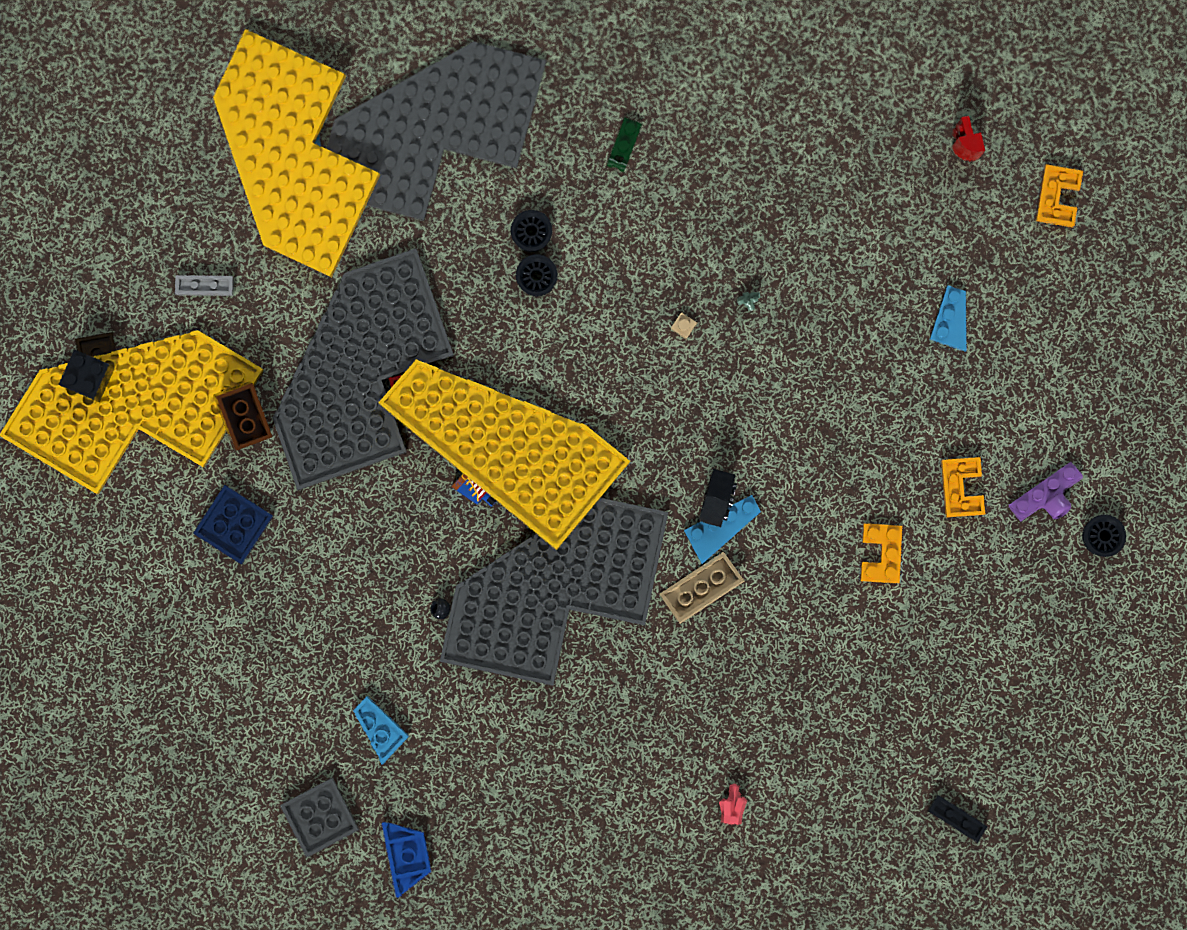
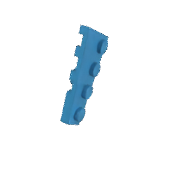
M752 495L733 504L731 508H727L730 510L727 521L723 520L721 527L699 522L684 530L701 564L761 512Z

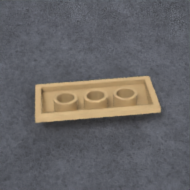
M722 552L661 592L660 596L681 624L743 583L744 579L726 554Z

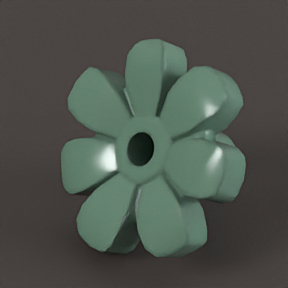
M760 292L743 293V296L737 298L738 305L744 304L747 306L748 311L754 310V302H758V298L761 297Z

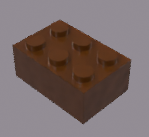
M246 382L213 395L234 450L237 451L272 438L252 382Z

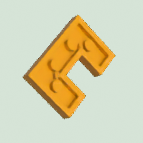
M1047 164L1044 166L1035 221L1072 228L1075 226L1077 207L1060 205L1059 199L1061 188L1080 190L1083 171Z
M981 458L941 460L946 518L985 515L984 495L965 497L963 478L982 476Z
M864 523L862 543L881 544V562H861L860 581L899 584L902 526Z

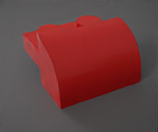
M969 116L961 117L955 129H953L956 141L952 149L963 160H978L985 152L981 132L973 134Z

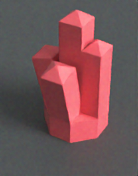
M735 783L729 787V798L722 799L719 802L721 822L740 825L747 800L745 797H741L739 786Z

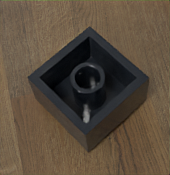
M74 349L58 385L100 402L115 367Z
M713 468L700 512V522L721 527L723 520L727 521L730 512L727 507H732L734 497L731 494H735L737 483H734L735 474Z

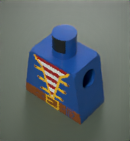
M465 474L451 486L477 505L482 500L490 507L497 502Z

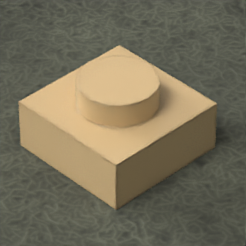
M681 312L671 330L687 339L697 322Z

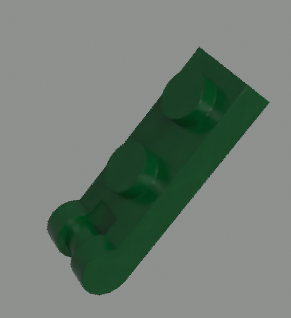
M624 118L606 167H615L620 172H625L642 123ZM616 156L622 157V162L615 160Z

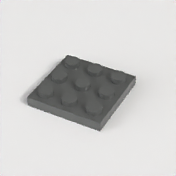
M334 778L280 805L306 858L360 830Z

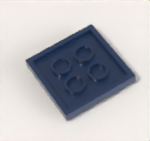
M224 485L193 534L243 565L274 516Z

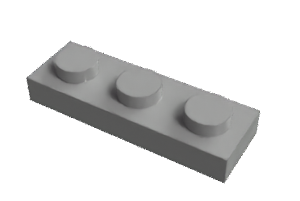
M176 275L175 295L234 296V277Z

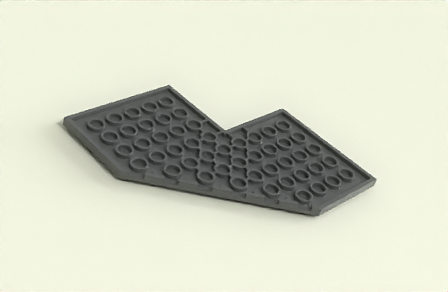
M472 42L336 118L326 149L381 174L366 206L424 221L444 150L517 169L546 66V60Z
M416 248L343 274L325 315H323L313 339H311L301 363H299L293 379L281 400L282 402L273 416V421L298 491L407 453L395 417L379 405V401L386 394L382 381L405 373L415 360L432 364L454 356Z
M600 498L557 550L539 535L535 534L471 577L462 581L455 588L440 662L554 685L569 610L645 625L668 512Z

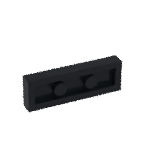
M938 794L927 809L929 813L977 843L988 827Z

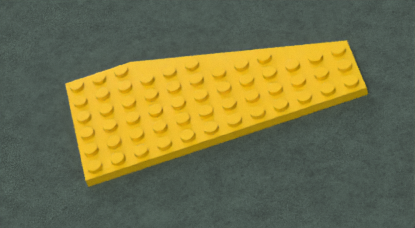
M415 360L379 401V405L556 550L630 463V460L585 424L564 418L549 410L497 392L492 388L463 379L419 360Z

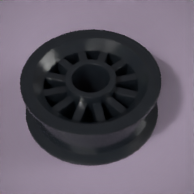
M523 211L514 218L511 224V237L514 243L524 251L537 252L543 249L551 239V222L540 211ZM529 228H535L537 233L534 236H529L526 231Z
M535 254L524 258L516 269L518 286L522 291L531 296L539 297L546 295L554 288L557 282L558 273L555 264L543 255ZM535 272L542 274V278L538 281L531 278Z
M1098 515L1085 525L1082 532V540L1085 547L1091 553L1101 557H1110L1119 553L1124 547L1126 530L1121 521L1116 517ZM1101 531L1106 532V541L1100 539Z

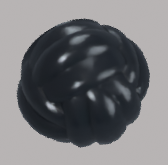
M441 598L434 600L430 607L431 615L439 620L445 619L451 611L449 603Z

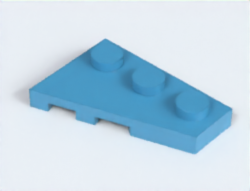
M947 285L929 340L965 352L967 351L966 291Z
M366 696L353 711L383 765L409 735L369 696Z

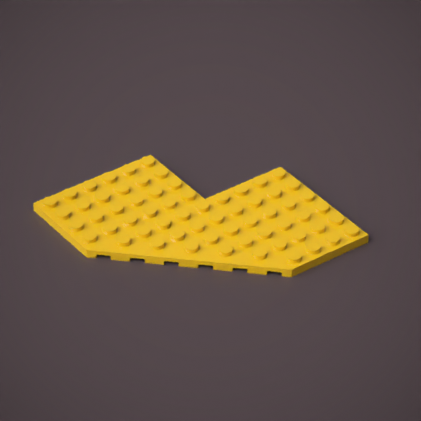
M245 29L213 99L262 243L269 249L332 277L381 174L315 144L346 75Z
M198 330L128 349L113 351L104 355L93 356L115 367L100 402L58 385L68 363L49 369L39 370L4 426L0 437L99 495L138 430L145 432L186 458L205 467L226 433L213 395L246 382H252L255 386L264 369Z

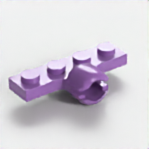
M1070 462L1009 504V508L1020 522L1041 508L1045 509L1053 519H1059L1071 509V503L1063 495V492L1083 479V475Z

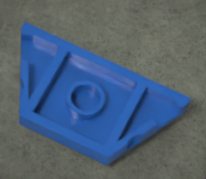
M382 822L397 898L432 871L425 834L422 831Z

